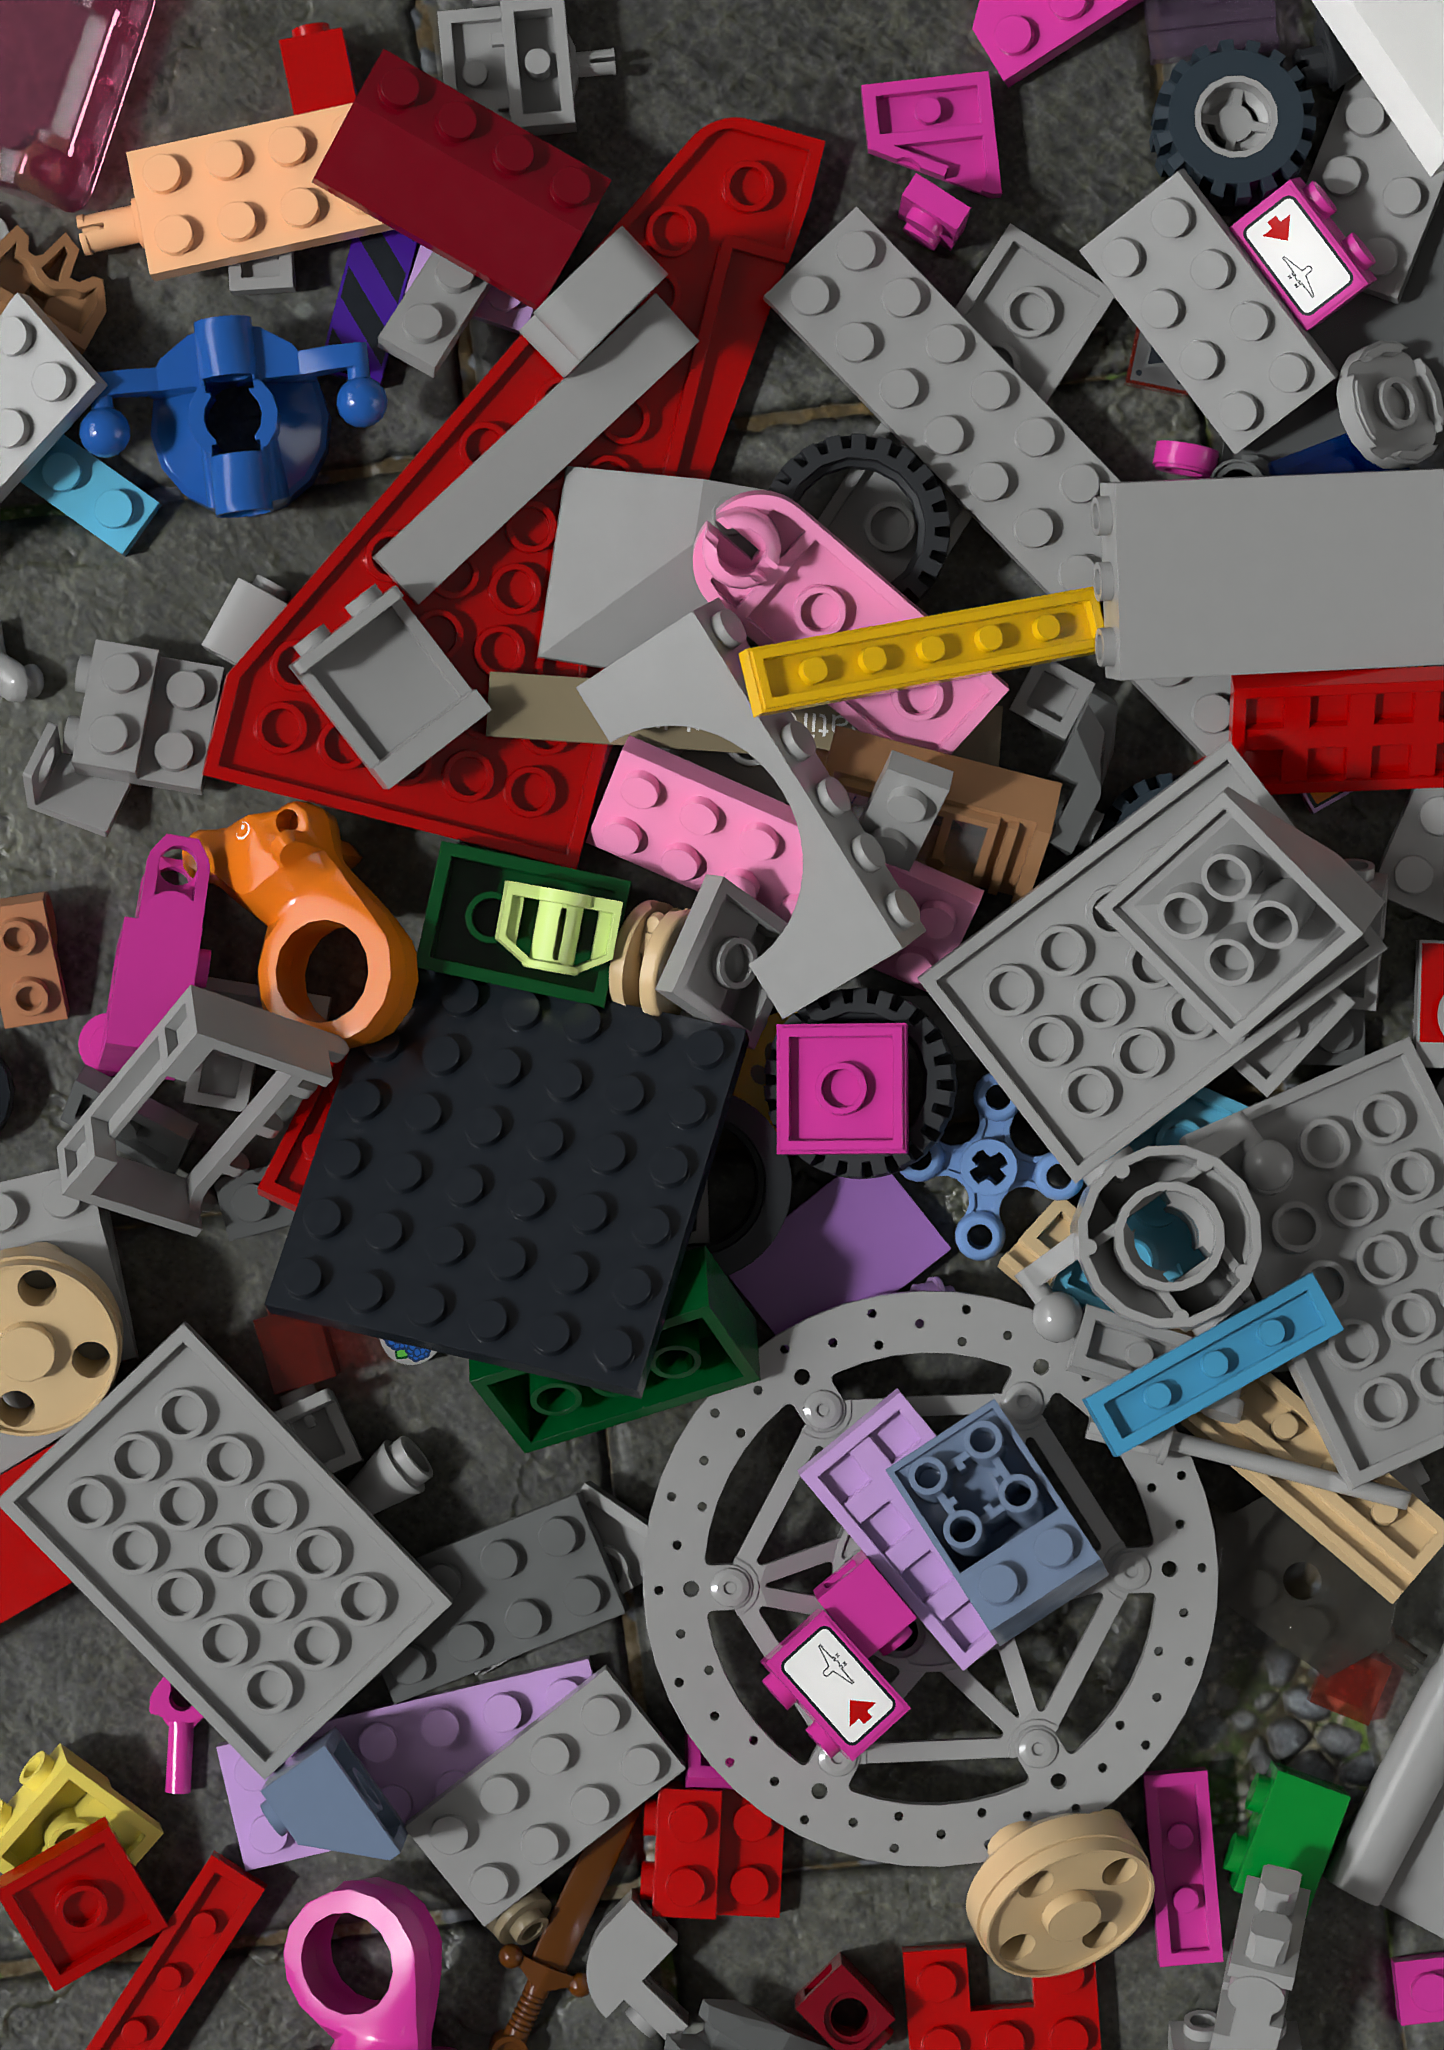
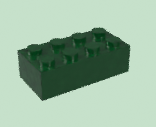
M705 1245L685 1252L641 1399L469 1359V1382L525 1454L761 1380L756 1319Z

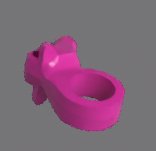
M380 1877L344 1881L333 1891L319 1896L304 1906L289 1926L286 1943L284 1944L283 1954L286 1977L301 2008L335 2040L330 2050H457L451 2047L431 2046L442 1971V1940L439 1929L426 1905L404 1885ZM342 1913H350L366 1919L382 1934L390 1950L393 1973L388 1992L382 2000H372L356 1994L342 1981L333 1963L331 1938L335 1923Z

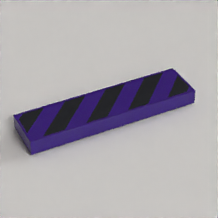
M396 230L352 239L325 346L366 342L370 376L378 381L381 386L384 382L391 354L378 348V336L405 296V290L419 247V243ZM347 371L329 374L348 380Z

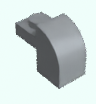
M633 1888L603 1918L594 1932L587 1960V1984L596 2007L605 2018L624 2000L630 2005L625 2011L627 2017L642 2033L651 2039L659 2033L666 2040L667 2033L681 2034L688 2027L689 2012L660 1986L649 1973L677 1945L678 1931L663 1917L652 1916V1906L645 1900H640V1895Z

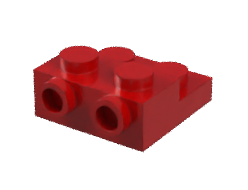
M670 1781L658 1790V1798L649 1797L645 1801L643 1836H656L655 1861H642L640 1900H653L652 1916L715 1920L716 1915L780 1918L784 1842L783 1825L766 1816L734 1789L685 1788V1781Z

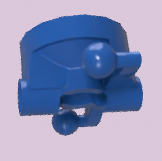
M217 316L194 322V333L187 335L161 357L155 368L98 372L108 386L90 405L91 411L84 416L80 424L79 436L85 449L97 457L109 458L118 455L126 448L130 440L131 429L128 419L122 412L113 408L112 398L148 396L153 399L151 438L161 468L189 500L215 512L218 518H254L285 508L314 484L329 454L332 418L322 387L317 380L318 376L347 371L348 381L341 386L337 394L336 405L339 415L345 422L354 427L366 428L380 421L387 410L388 398L381 384L370 376L366 342L328 345L298 351L292 343L261 327L252 326L250 316ZM254 386V388H249V391L258 401L262 412L261 425L255 434V440L261 446V451H241L219 455V452H223V450L218 446L216 439L213 438L207 429L208 414L213 404L217 401L214 397L222 390L231 387Z

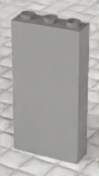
M1444 468L1100 483V496L1094 497L1091 505L1092 529L1095 536H1101L1102 562H1096L1094 565L1093 588L1096 600L1103 601L1104 627L1097 628L1095 654L1098 665L1105 667L1106 678L1125 681L1444 665Z

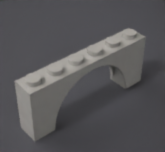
M718 597L693 610L577 686L576 689L610 743L632 732L658 726H684L704 730L734 743L749 753L767 770L782 790L792 809L801 838L803 853L801 889L792 916L781 935L770 948L748 965L781 1018L785 1019L902 950L926 932V929L920 921V911L915 900L906 890L898 886L885 865V855L879 842L871 834L864 831L852 812L850 798L846 789L836 778L829 775L816 754L815 741L810 731L801 722L796 721L790 711L753 718L738 654L750 648L746 641V631L738 616L727 609Z

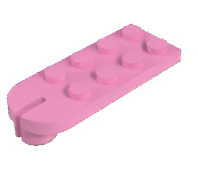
M767 490L743 492L726 500L716 509V520L727 530L734 528L758 549L752 558L708 520L701 527L695 540L693 571L702 595L708 602L719 597L724 606L734 612L741 620L746 635L759 646L928 616L798 503L777 492ZM991 673L835 702L828 705L860 732L951 755L1009 691V687L997 674Z

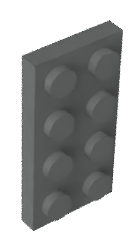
M581 1490L413 1557L453 1598V1603L384 1667L381 1673L394 1704H397L625 1614L630 1609L624 1593L622 1594L620 1590L619 1580L609 1556L605 1552L604 1544Z

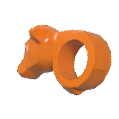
M294 801L285 804L278 810L247 815L227 828L214 830L200 829L189 836L200 840L209 858L210 873L208 884L217 885L222 888L237 903L267 925L258 966V988L263 1010L338 1035L346 1041L349 1049L377 1042L396 1030L412 1008L418 985L416 950L412 939L394 915L351 871L363 857L353 845L341 841L338 822L333 815L310 802ZM182 850L183 867L188 875L194 878L197 872L196 862L191 854ZM347 927L358 936L366 952L368 977L364 993L353 1009L337 1020L327 1021L315 1011L307 996L305 972L309 956L319 941L335 929Z

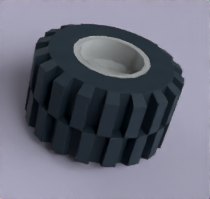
M1234 39L1220 40L1217 50L1212 52L1209 51L1205 44L1193 50L1189 62L1181 59L1172 68L1169 80H1164L1150 123L1152 126L1149 138L1150 151L1157 154L1155 168L1160 178L1166 175L1171 177L1177 171L1184 168L1211 204L1218 205L1217 212L1219 215L1231 216L1233 208L1242 206L1244 214H1247L1290 179L1297 178L1312 146L1311 140L1316 130V116H1311L1315 103L1311 89L1306 91L1301 89L1304 75L1297 66L1290 71L1282 67L1286 56L1276 49L1272 51L1269 58L1259 54L1258 51L1261 43L1247 40L1244 50L1234 49Z

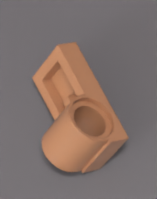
M48 891L0 898V1008L5 1029L68 1019L70 1008L57 952L58 937L55 913Z

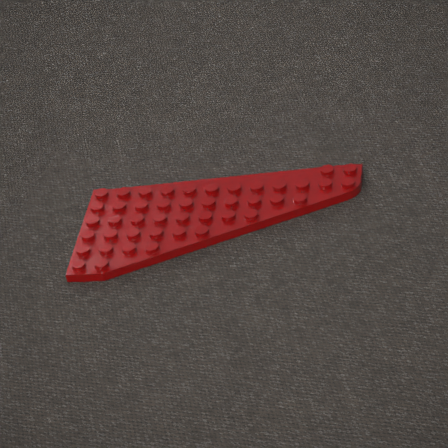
M730 117L714 121L700 129L685 143L583 261L584 263L615 231L623 226L668 275L607 337L656 293L694 334L699 342L567 466L709 480L771 308L763 300L764 295L781 280L785 267L789 263L811 202L826 141L741 117ZM522 334L519 335L226 674L201 775L577 870L596 791L613 745L486 737V714L392 788L383 789L289 668V665L300 657L293 648L294 645L323 623L332 633L351 618V615L344 607L372 585L376 584L382 593L395 585L404 595L402 599L469 687L472 690L477 689L487 704L490 671L591 678L603 670V668L537 658L566 467L418 605L408 597L372 558L564 379Z

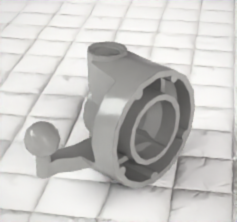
M1241 1112L1192 1148L1186 1145L1147 1146L1134 1152L1131 1146L1128 1145L1083 1178L1087 1187L1082 1192L1070 1224V1236L1015 1275V1278L1035 1304L1032 1312V1322L1037 1333L1051 1342H1065L1074 1338L1077 1334L1083 1317V1309L1079 1301L1066 1292L1053 1291L1047 1281L1076 1260L1079 1261L1092 1292L1119 1317L1148 1328H1180L1184 1332L1192 1330L1195 1335H1198L1233 1313L1244 1304L1240 1295L1250 1285L1262 1252L1261 1220L1259 1211L1246 1183L1219 1158L1239 1144L1245 1152L1243 1172L1247 1181L1255 1188L1263 1191H1275L1285 1186L1293 1174L1294 1159L1289 1149L1280 1142L1263 1140L1244 1112ZM1158 1196L1167 1205L1164 1208L1166 1213L1178 1216L1186 1223L1191 1233V1248L1193 1251L1199 1249L1205 1258L1174 1282H1169L1163 1275L1166 1271L1152 1268L1140 1258L1134 1241L1136 1229L1131 1231L1126 1223L1129 1217Z

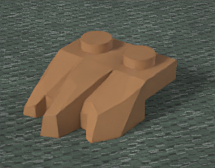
M16 225L0 241V315L17 292L29 295L82 355L107 312L104 279L92 276L78 282L70 278L80 249L66 232L44 254L34 256L28 251L29 236Z

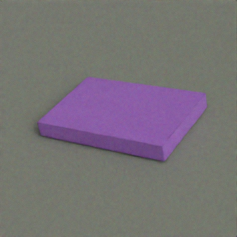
M892 1174L871 1179H849L836 1176L786 1216L778 1235L761 1256L745 1268L728 1276L776 1335L812 1315L843 1303L880 1294L898 1292L947 1253L951 1247ZM870 1309L867 1315H869L875 1309ZM831 1338L829 1340V1345L834 1343L836 1339Z

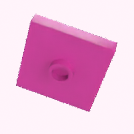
M907 1023L776 1024L778 1155L909 1154Z

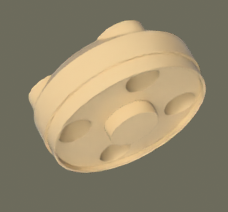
M34 1242L26 1246L0 1250V1433L14 1436H41L55 1433L81 1421L102 1401L110 1390L121 1362L124 1328L118 1304L112 1292L98 1274L80 1260L65 1254L58 1246L48 1242ZM32 1270H41L54 1278L55 1284L47 1289H36L25 1282L23 1275ZM85 1342H96L102 1344L109 1354L99 1360H90L83 1357L78 1352L77 1347ZM10 1391H21L30 1396L34 1403L26 1408H15L9 1406L2 1396Z
M1102 1809L1092 1813H1066L1047 1817L1036 1822L1018 1821L1000 1829L991 1838L987 1851L989 1856L971 1883L966 1900V1912L981 1946L1001 1969L1022 1977H1051L1090 1965L1124 1943L1136 1931L1149 1912L1154 1898L1155 1884L1148 1858L1120 1812L1114 1809Z

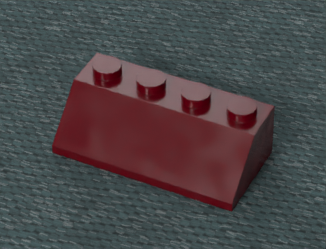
M383 49L348 111L312 183L536 310L547 298L612 180Z

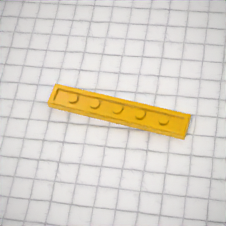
M1092 586L747 648L738 654L753 718L1094 655L1097 628L1104 627V615L1101 602L1096 600Z

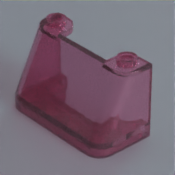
M0 0V192L70 213L81 210L89 202L154 11L156 0Z

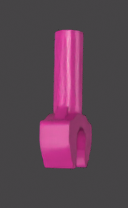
M163 1677L150 1696L149 1712L162 1717L169 1726L165 1792L189 1794L191 1791L194 1727L204 1717L192 1705L180 1707L175 1704L172 1698L174 1686Z

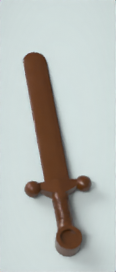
M645 1801L580 1852L533 1955L523 1953L521 1947L511 1943L504 1945L500 1950V1963L510 1969L521 1968L528 1980L505 2029L494 2033L490 2039L489 2050H528L527 2039L550 1991L568 1988L572 1995L580 1998L590 1993L586 1973L578 1972L573 1974L567 1971V1968Z

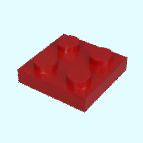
M106 1816L0 1876V1902L55 1992L168 1927L163 1913Z

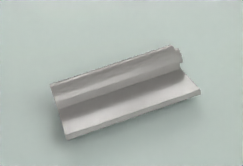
M1444 1643L1322 1874L1325 1879L1347 1893L1374 1906L1382 1905L1443 1939Z

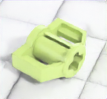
M505 881L495 939L521 961L524 967L576 976L582 971L613 960L623 902L514 881ZM524 897L540 900L529 957L516 946ZM584 909L599 911L590 960L574 965Z

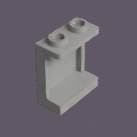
M374 584L344 607L351 615V618L331 633L323 623L294 645L293 648L300 657L291 663L289 668L383 789H390L492 709L477 689L472 690L404 602L402 599L404 595L395 585L382 593L377 585Z

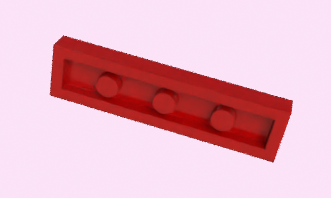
M214 1850L167 1922L168 1927L162 1930L85 2050H162L261 1897L267 1884Z

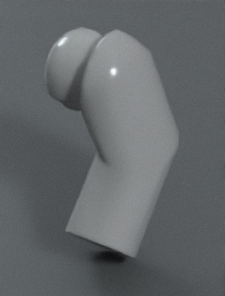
M0 620V696L7 701L20 703L26 698H36L44 688L43 673L35 664L23 666L6 654Z

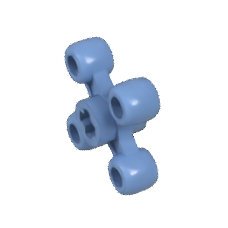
M990 1072L981 1077L976 1083L973 1092L974 1104L978 1110L980 1122L977 1133L963 1144L951 1145L939 1140L929 1150L932 1157L929 1165L916 1167L912 1164L906 1169L899 1171L906 1179L915 1182L928 1181L937 1176H949L957 1179L964 1185L969 1197V1206L966 1214L957 1224L955 1242L961 1253L975 1261L989 1260L995 1257L1003 1248L1006 1233L1000 1218L999 1207L1002 1199L1009 1191L1017 1187H1030L1040 1191L1046 1198L1061 1201L1074 1197L1081 1190L1084 1183L1082 1178L1076 1184L1071 1179L1064 1186L1053 1185L1047 1177V1172L1051 1166L1060 1164L1051 1152L1043 1155H1029L1023 1153L1015 1146L1011 1138L1010 1126L1019 1110L1011 1100L1004 1107H995L989 1103L987 1090L993 1085H999ZM981 1150H984L989 1156L1000 1152L1007 1161L1000 1168L1005 1176L998 1181H995L990 1175L979 1179L972 1170L979 1164L974 1155ZM978 1224L987 1226L992 1232L990 1243L985 1246H978L972 1243L968 1235L971 1227Z

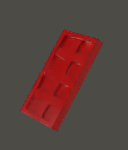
M1444 666L1231 675L1228 740L1270 795L1444 788Z

